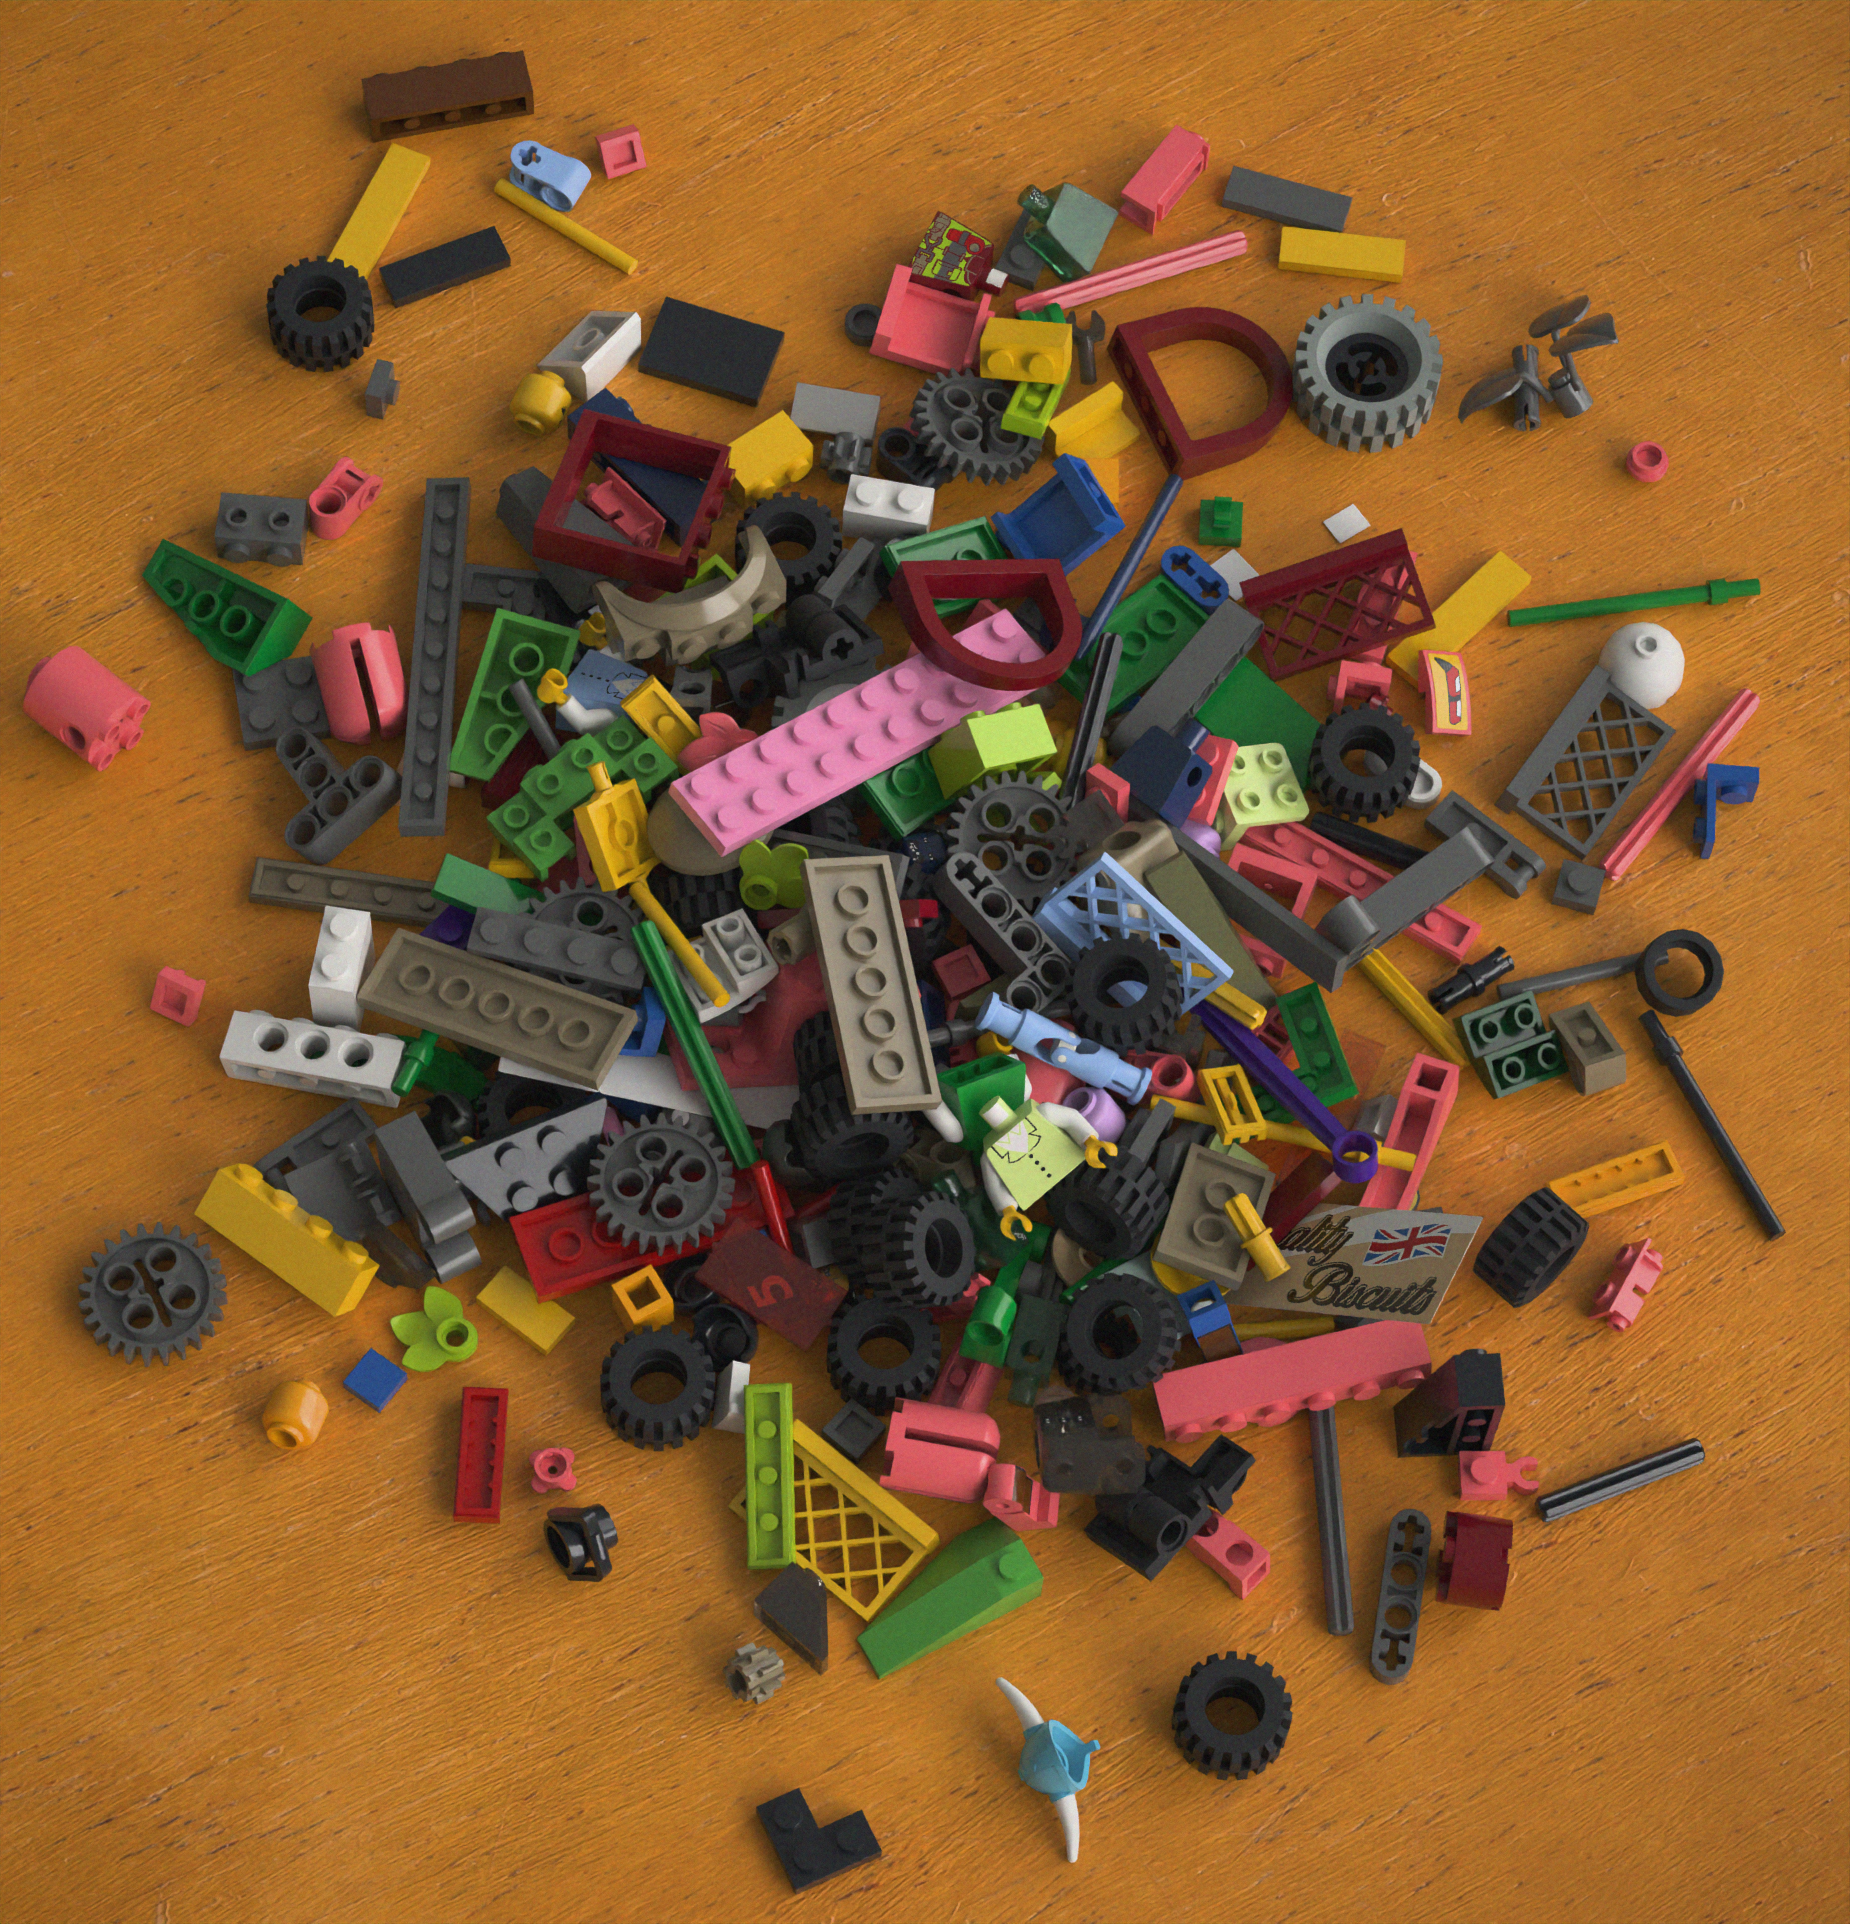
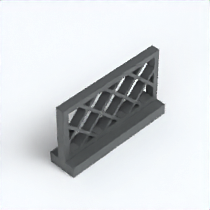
M1597 664L1494 804L1506 814L1514 810L1581 860L1587 856L1676 731L1608 682L1607 679L1611 674ZM1605 696L1620 707L1623 719L1603 721L1599 704ZM1591 715H1593L1594 722L1586 723ZM1647 726L1661 737L1655 745L1638 747L1634 727ZM1625 728L1629 748L1609 749L1605 730ZM1596 731L1600 751L1580 752L1577 734L1579 732ZM1570 746V748H1571V753H1570V754H1564V752H1565V751L1567 750V748ZM1648 754L1644 761L1641 762L1640 755ZM1631 756L1634 775L1616 778L1611 758ZM1602 759L1607 779L1587 781L1582 761ZM1574 762L1578 782L1558 784L1554 766L1558 763ZM1547 777L1549 785H1541ZM1618 786H1625L1619 794ZM1609 787L1612 801L1611 807L1593 809L1589 789ZM1580 790L1584 810L1564 812L1560 792ZM1551 793L1555 813L1541 814L1528 805V802L1533 795ZM1603 817L1598 825H1596L1595 818ZM1586 819L1590 836L1584 844L1569 834L1566 821Z

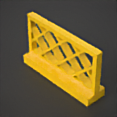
M797 1419L793 1423L794 1456L803 1463L804 1480L794 1481V1489L805 1488L807 1512L795 1513V1521L808 1520L809 1544L796 1545V1565L869 1624L926 1555L930 1556L941 1543L939 1535ZM810 1469L821 1478L810 1479ZM745 1485L729 1503L728 1508L746 1523V1509L743 1507L746 1503ZM831 1485L838 1491V1509L813 1511L811 1487ZM844 1497L856 1507L845 1508ZM857 1514L869 1516L873 1520L874 1537L848 1540L846 1516ZM840 1516L842 1540L815 1543L813 1519ZM879 1525L891 1535L880 1536ZM900 1542L913 1552L901 1567L883 1568L881 1544ZM875 1545L877 1569L850 1572L848 1547ZM842 1548L844 1572L824 1574L817 1568L816 1551ZM810 1551L811 1562H809L799 1552ZM894 1575L884 1586L883 1576ZM878 1577L879 1594L865 1608L852 1597L851 1579ZM845 1580L846 1591L834 1581Z

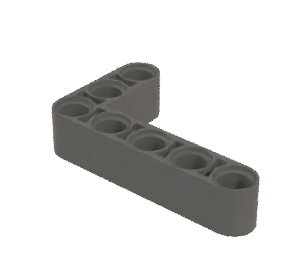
M1466 827L1361 902L1354 895H1351L1338 903L1324 915L1314 930L1348 955L1345 973L1374 952L1372 948L1377 950L1482 875L1495 863V860L1472 830Z

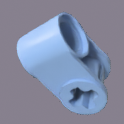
M531 140L517 143L512 148L510 160L513 167L509 174L510 183L555 210L561 212L571 211L591 178V172L587 166L575 158L564 156ZM533 153L536 154V162L533 161ZM521 174L524 175V182L521 181Z

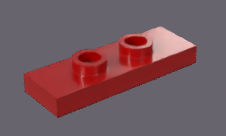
M463 1387L453 1512L454 1522L500 1524L509 1389Z

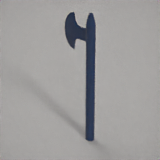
M1176 474L1168 476L1091 617L1080 616L1082 638L1074 656L1075 661H1081L1096 644L1184 483L1180 476ZM1044 620L1040 629L1039 640L1043 647L1050 649L1054 644L1053 638Z

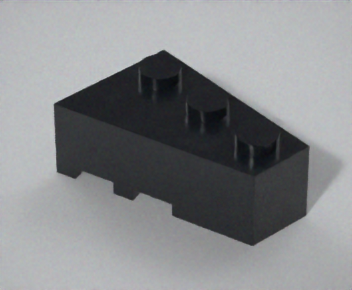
M1469 1349L1461 1352L1460 1355H1453L1393 1406L1398 1458L1455 1456L1459 1454V1451H1490L1505 1408L1500 1353L1487 1354V1351L1483 1349Z

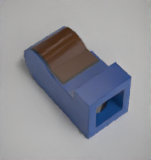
M1215 1280L1177 1295L1191 1333L1206 1363L1243 1354L1228 1307ZM1209 1298L1215 1301V1303L1191 1312L1194 1303L1200 1299Z

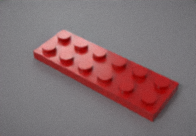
M763 1138L754 1140L753 1143L760 1156V1161L764 1160L762 1153ZM726 1149L725 1158L721 1162L728 1161L732 1162L733 1164V1161L728 1153V1150ZM733 1164L732 1174L728 1177L735 1179L734 1191L728 1193L733 1197L731 1209H722L726 1213L725 1223L722 1225L712 1222L714 1226V1236L712 1238L699 1232V1247L697 1248L690 1245L687 1240L682 1241L681 1254L678 1255L671 1244L665 1245L662 1256H658L656 1247L653 1244H649L646 1251L640 1254L639 1241L635 1239L628 1246H622L623 1233L621 1231L609 1237L607 1235V1225L610 1220L597 1223L596 1211L600 1207L589 1206V1195L594 1191L509 1217V1227L538 1304L631 1275L650 1264L653 1267H657L716 1248L764 1226L769 1231L751 1167L738 1170ZM669 1167L662 1183L669 1184V1173L672 1167ZM687 1172L681 1176L688 1182H697L703 1178L695 1172ZM774 1180L786 1223L794 1221L796 1215L784 1185ZM653 1185L652 1198L645 1208L639 1212L640 1215H645L648 1212L660 1185ZM626 1186L621 1188L619 1192L624 1196L634 1197L640 1193V1190L632 1186ZM663 1208L658 1212L665 1218H674L680 1214L673 1208Z

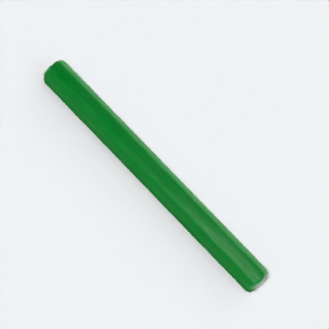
M653 921L641 922L630 929L632 940L735 1168L738 1170L747 1169L753 1163L760 1161L758 1151Z

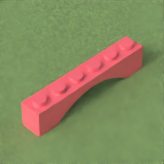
M1421 1053L1416 1054L1402 1087L1383 1146L1416 1154L1413 1172L1378 1164V1170L1370 1179L1359 1206L1409 1211L1456 1098L1459 1079L1458 1065Z

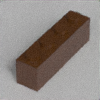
M523 50L511 53L499 52L493 56L471 60L459 59L453 63L432 67L419 66L409 71L392 74L380 73L370 78L361 79L363 102L373 143L534 114L533 88Z

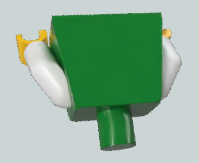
M992 1031L983 1034L979 1040L980 1048L986 1056L936 1074L942 1103L937 1109L922 1110L946 1141L972 1151L973 1164L981 1167L980 1159L984 1153L983 1138L993 1129L979 1115L980 1110L992 1098L1000 1096L1015 1111L1025 1101L1029 1100L1032 1092L1031 1083L1026 1075L1025 1063L1019 1060L1017 1054L1011 1053L1010 1050L1013 1046L1008 1044L1007 1038Z

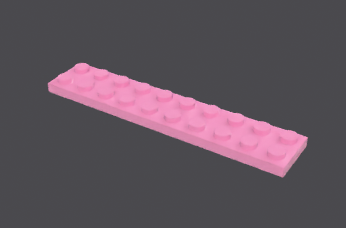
M1006 608L952 636L960 644L976 654L1000 662L1027 663L1046 656ZM919 653L673 781L668 793L717 853L723 857L941 741L940 735L943 732L961 725L960 718L980 710H984L986 715H990L999 708L1011 704L1037 689L1002 691L980 687L950 675L933 664L922 653Z

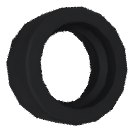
M1686 929L1667 931L1649 943L1639 956L1635 971L1638 991L1646 1003L1659 1013L1675 1017L1693 1014L1711 1002L1721 988L1724 975L1722 958L1714 944L1700 933ZM1668 949H1687L1696 955L1703 965L1705 974L1703 985L1694 995L1685 998L1670 996L1661 989L1656 981L1654 973L1656 961Z

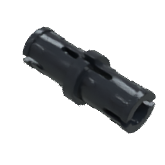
M1498 946L1494 951L1472 965L1465 963L1460 966L1456 975L1428 991V998L1432 1006L1440 1002V1005L1436 1007V1011L1444 1015L1449 1009L1471 995L1478 997L1483 994L1485 986L1507 972L1514 970L1515 966L1511 956L1508 955L1503 959L1502 956L1507 951L1502 946Z

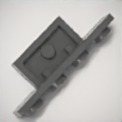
M877 536L870 542L860 537L851 550L844 548L834 563V572L829 578L826 576L820 578L812 595L820 598L830 609L845 604L862 621H865L883 597L875 582L874 567L880 557L879 552L888 542Z

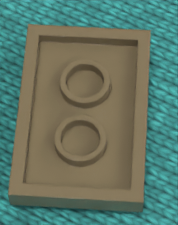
M1192 1142L1187 1151L1152 1260L1208 1281L1215 1280L1216 1284L1238 1291L1244 1278L1250 1254L1247 1248L1241 1249L1239 1246L1243 1242L1223 1210V1204L1235 1195L1244 1193L1262 1220L1276 1174Z

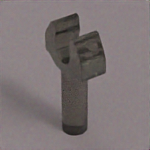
M1092 310L1090 328L1082 330L1076 325L1075 312L1071 311L1065 321L1066 324H1072V343L1077 345L1080 381L1084 385H1092L1097 382L1094 344L1105 339V322L1096 310Z

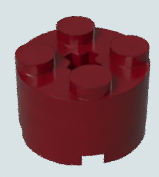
M1446 1511L1443 1526L1444 1549H1439L1436 1562L1435 1577H1438L1435 1601L1450 1605L1499 1611L1503 1604L1510 1564L1507 1563L1508 1548L1512 1549L1513 1521L1484 1515Z

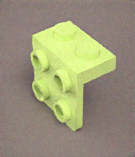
M1268 743L1238 747L1211 826L1220 835V851L1232 850L1249 827L1302 821L1309 814L1308 805L1287 753L1281 744Z

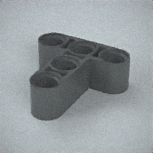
M289 727L278 737L276 754L310 801L289 821L285 829L284 838L289 847L311 863L323 865L333 860L401 799L402 776L377 756H363L345 771L331 750L303 727Z

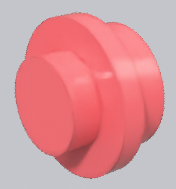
M1644 441L1634 446L1626 458L1628 472L1632 477L1642 482H1655L1665 475L1669 464L1664 449L1652 441Z

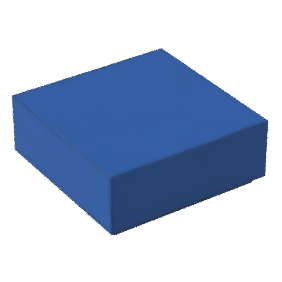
M370 1348L343 1381V1388L380 1413L407 1381L408 1377L405 1371Z

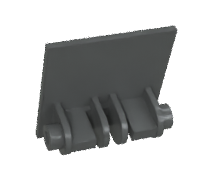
M364 1138L347 1144L333 1153L283 1175L291 1195L298 1201L297 1205L310 1215H317L327 1220L333 1226V1231L346 1241H358L402 1220L400 1212Z

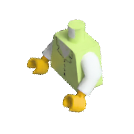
M996 1096L988 1101L979 1112V1115L993 1128L983 1138L984 1153L980 1159L984 1187L997 1214L1004 1216L1000 1224L1002 1233L1014 1241L1016 1239L1011 1233V1225L1015 1220L1020 1219L1027 1232L1032 1230V1223L1029 1218L1016 1211L1018 1206L1025 1211L1085 1159L1093 1168L1105 1169L1106 1166L1098 1159L1100 1148L1103 1147L1111 1156H1117L1118 1153L1115 1144L1099 1141L1098 1132L1073 1108L1051 1102L1039 1104L1035 1100L1029 1099L1013 1111L1000 1096Z

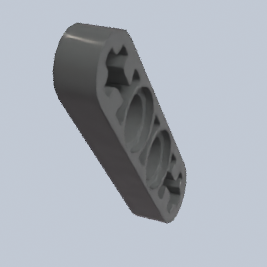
M1415 1509L1402 1510L1393 1517L1386 1543L1369 1660L1370 1671L1373 1677L1386 1685H1396L1403 1682L1410 1672L1414 1658L1431 1539V1523L1428 1517ZM1406 1523L1414 1524L1415 1532L1420 1533L1414 1537L1411 1553L1402 1552L1405 1532L1399 1530H1404ZM1399 1564L1410 1566L1416 1573V1581L1405 1586L1397 1584L1391 1576L1392 1568ZM1393 1607L1402 1608L1408 1613L1410 1624L1405 1628L1395 1629L1387 1624L1385 1612ZM1390 1640L1399 1641L1396 1661L1403 1663L1397 1664L1395 1671L1387 1670L1386 1662L1379 1660L1386 1658Z

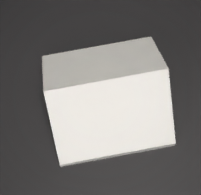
M591 311L537 366L541 371H550L559 375L565 381L564 387L585 403L599 393L641 351V318L636 312Z

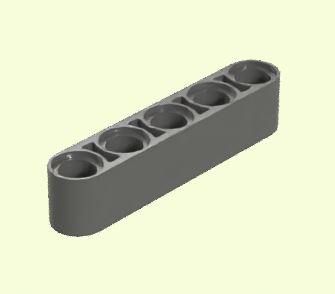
M1225 600L1119 724L1108 742L1107 750L1120 758L1154 725H1158L1175 737L1188 718L1195 716L1252 648L1264 628V622L1232 600Z

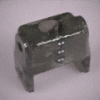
M1121 1392L1085 1394L1040 1404L1033 1409L1031 1422L1033 1452L1045 1490L1052 1493L1101 1496L1137 1493L1139 1486L1144 1483L1146 1478L1145 1451L1143 1445L1136 1442L1135 1436L1132 1435L1131 1405L1127 1399L1122 1398ZM1113 1414L1118 1416L1119 1422L1117 1425L1106 1427L1102 1424L1104 1417Z

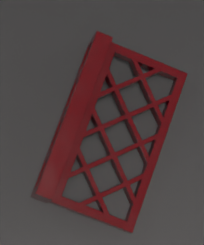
M1402 528L1239 582L1247 611L1260 619L1258 612L1272 607L1288 612L1278 631L1264 625L1258 638L1271 679L1274 682L1436 628ZM1404 563L1408 576L1401 590L1380 581L1386 569ZM1376 573L1375 576H1374V578L1368 576V575H1371V574ZM1358 580L1369 585L1360 604L1340 595L1345 583ZM1411 585L1415 596L1407 593ZM1332 587H1335L1334 590H1333V592L1330 591V590H1328V589H1329V588H1332ZM1376 589L1396 597L1387 616L1366 607ZM1316 593L1328 598L1319 617L1299 609L1305 596ZM1294 600L1292 605L1287 603ZM1404 600L1419 607L1423 619L1405 624L1395 620L1394 617ZM1335 602L1355 610L1346 629L1326 621ZM1362 614L1382 622L1377 635L1364 638L1353 633ZM1294 616L1315 624L1305 643L1285 634ZM1389 626L1395 628V629H1392V630L1387 631L1388 628H1389ZM1321 628L1342 636L1336 649L1324 652L1312 646ZM1266 635L1274 638L1270 646ZM1348 640H1351V641L1354 642V643H1351V644L1346 645L1347 642H1348ZM1281 641L1301 650L1294 663L1277 668L1273 656ZM1308 653L1313 655L1312 657L1306 658Z

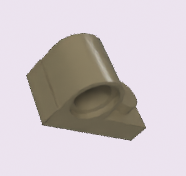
M1589 1001L1549 1014V1028L1556 1030L1559 1042L1568 1054L1571 1079L1581 1096L1585 1097L1626 1082V1053Z

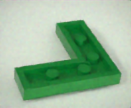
M1313 982L1275 998L1300 1068L1293 1070L1292 1073L1326 1108L1358 1095L1359 1091L1318 984ZM1261 1085L1251 1088L1263 1119L1283 1124L1296 1121ZM1238 1094L1234 1095L1240 1114L1246 1115ZM1255 1135L1250 1136L1249 1140L1255 1138ZM1233 1138L1234 1143L1237 1145L1241 1144L1238 1138Z

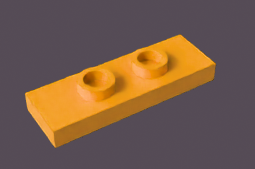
M1666 1139L1545 1182L1543 1188L1547 1187L1585 1219L1681 1185L1685 1180V1176Z

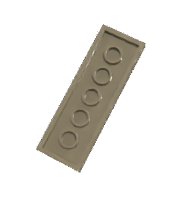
M889 855L804 859L799 869L851 1115L937 1109L942 1103Z
M401 928L396 930L357 995L360 1007L597 1091L638 1022L636 1010L493 960L467 953V951Z

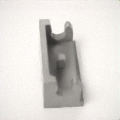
M797 382L790 419L800 430L836 435L839 432H852L863 437L865 445L873 446L881 412L880 396Z

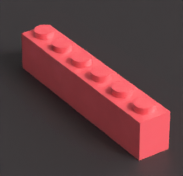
M1384 1320L1163 1373L1162 1379L1156 1383L1152 1382V1391L1165 1441L1176 1440L1178 1443H1187L1199 1439L1205 1432L1220 1429L1222 1432L1240 1430L1247 1425V1422L1265 1418L1269 1422L1279 1421L1289 1417L1292 1411L1309 1408L1312 1411L1325 1410L1334 1406L1336 1401L1354 1397L1355 1400H1366L1377 1396L1381 1392L1380 1390L1396 1386L1402 1390L1412 1389L1431 1375L1432 1362L1421 1323Z

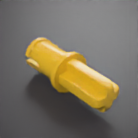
M1240 1193L1227 1200L1223 1204V1210L1243 1242L1239 1246L1241 1249L1247 1248L1263 1275L1265 1283L1288 1271L1291 1268L1290 1265L1287 1264L1269 1234L1273 1231L1272 1228L1265 1227L1247 1195Z

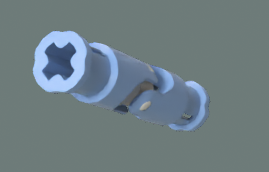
M994 992L987 996L976 1017L974 1028L980 1031L986 1028L1008 1039L1009 1045L1054 1067L1063 1068L1069 1071L1071 1075L1097 1088L1107 1087L1127 1097V1103L1131 1105L1138 1104L1151 1080V1069L1147 1067L1139 1069L1119 1059L1117 1052L1087 1038H1081L1073 1031L1027 1008L1021 1011L999 1000V995ZM1053 1038L1051 1050L1045 1048L1040 1040Z

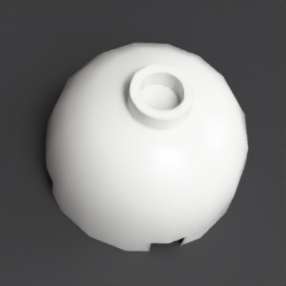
M1639 622L1625 625L1611 635L1601 651L1598 666L1611 674L1607 679L1608 682L1644 708L1653 709L1665 704L1667 699L1673 696L1674 693L1676 694L1680 688L1685 658L1680 643L1668 630L1657 624Z

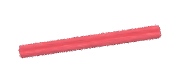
M1235 230L1015 298L1013 303L1014 312L1016 314L1021 311L1030 310L1036 314V312L1041 311L1044 305L1055 302L1060 305L1062 310L1245 254L1247 251V241L1241 230Z
M1743 688L1737 693L1600 861L1599 869L1606 870L1605 876L1609 880L1615 881L1620 878L1694 787L1695 780L1703 776L1707 764H1712L1755 712L1760 703V698L1757 694L1752 693L1747 688Z

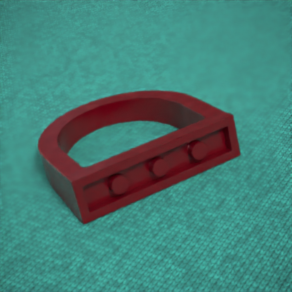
M1189 307L1119 324L1116 326L1107 347L1112 362L1168 475L1176 474L1183 481L1236 463L1256 453L1277 432L1291 403L1293 379L1290 365L1282 349L1260 326L1230 311L1211 307ZM1189 340H1212L1230 345L1247 355L1262 373L1268 394L1266 410L1258 419L1244 427L1198 440H1191L1148 353Z
M1060 559L900 561L888 586L889 593L908 634L921 653L943 671L980 687L1002 691H1027L1051 684L1066 672L1081 643V618L1063 572ZM1031 597L1035 600L1050 630L1054 650L1041 659L1027 663H1006L983 657L967 649L950 635L941 623L932 599Z

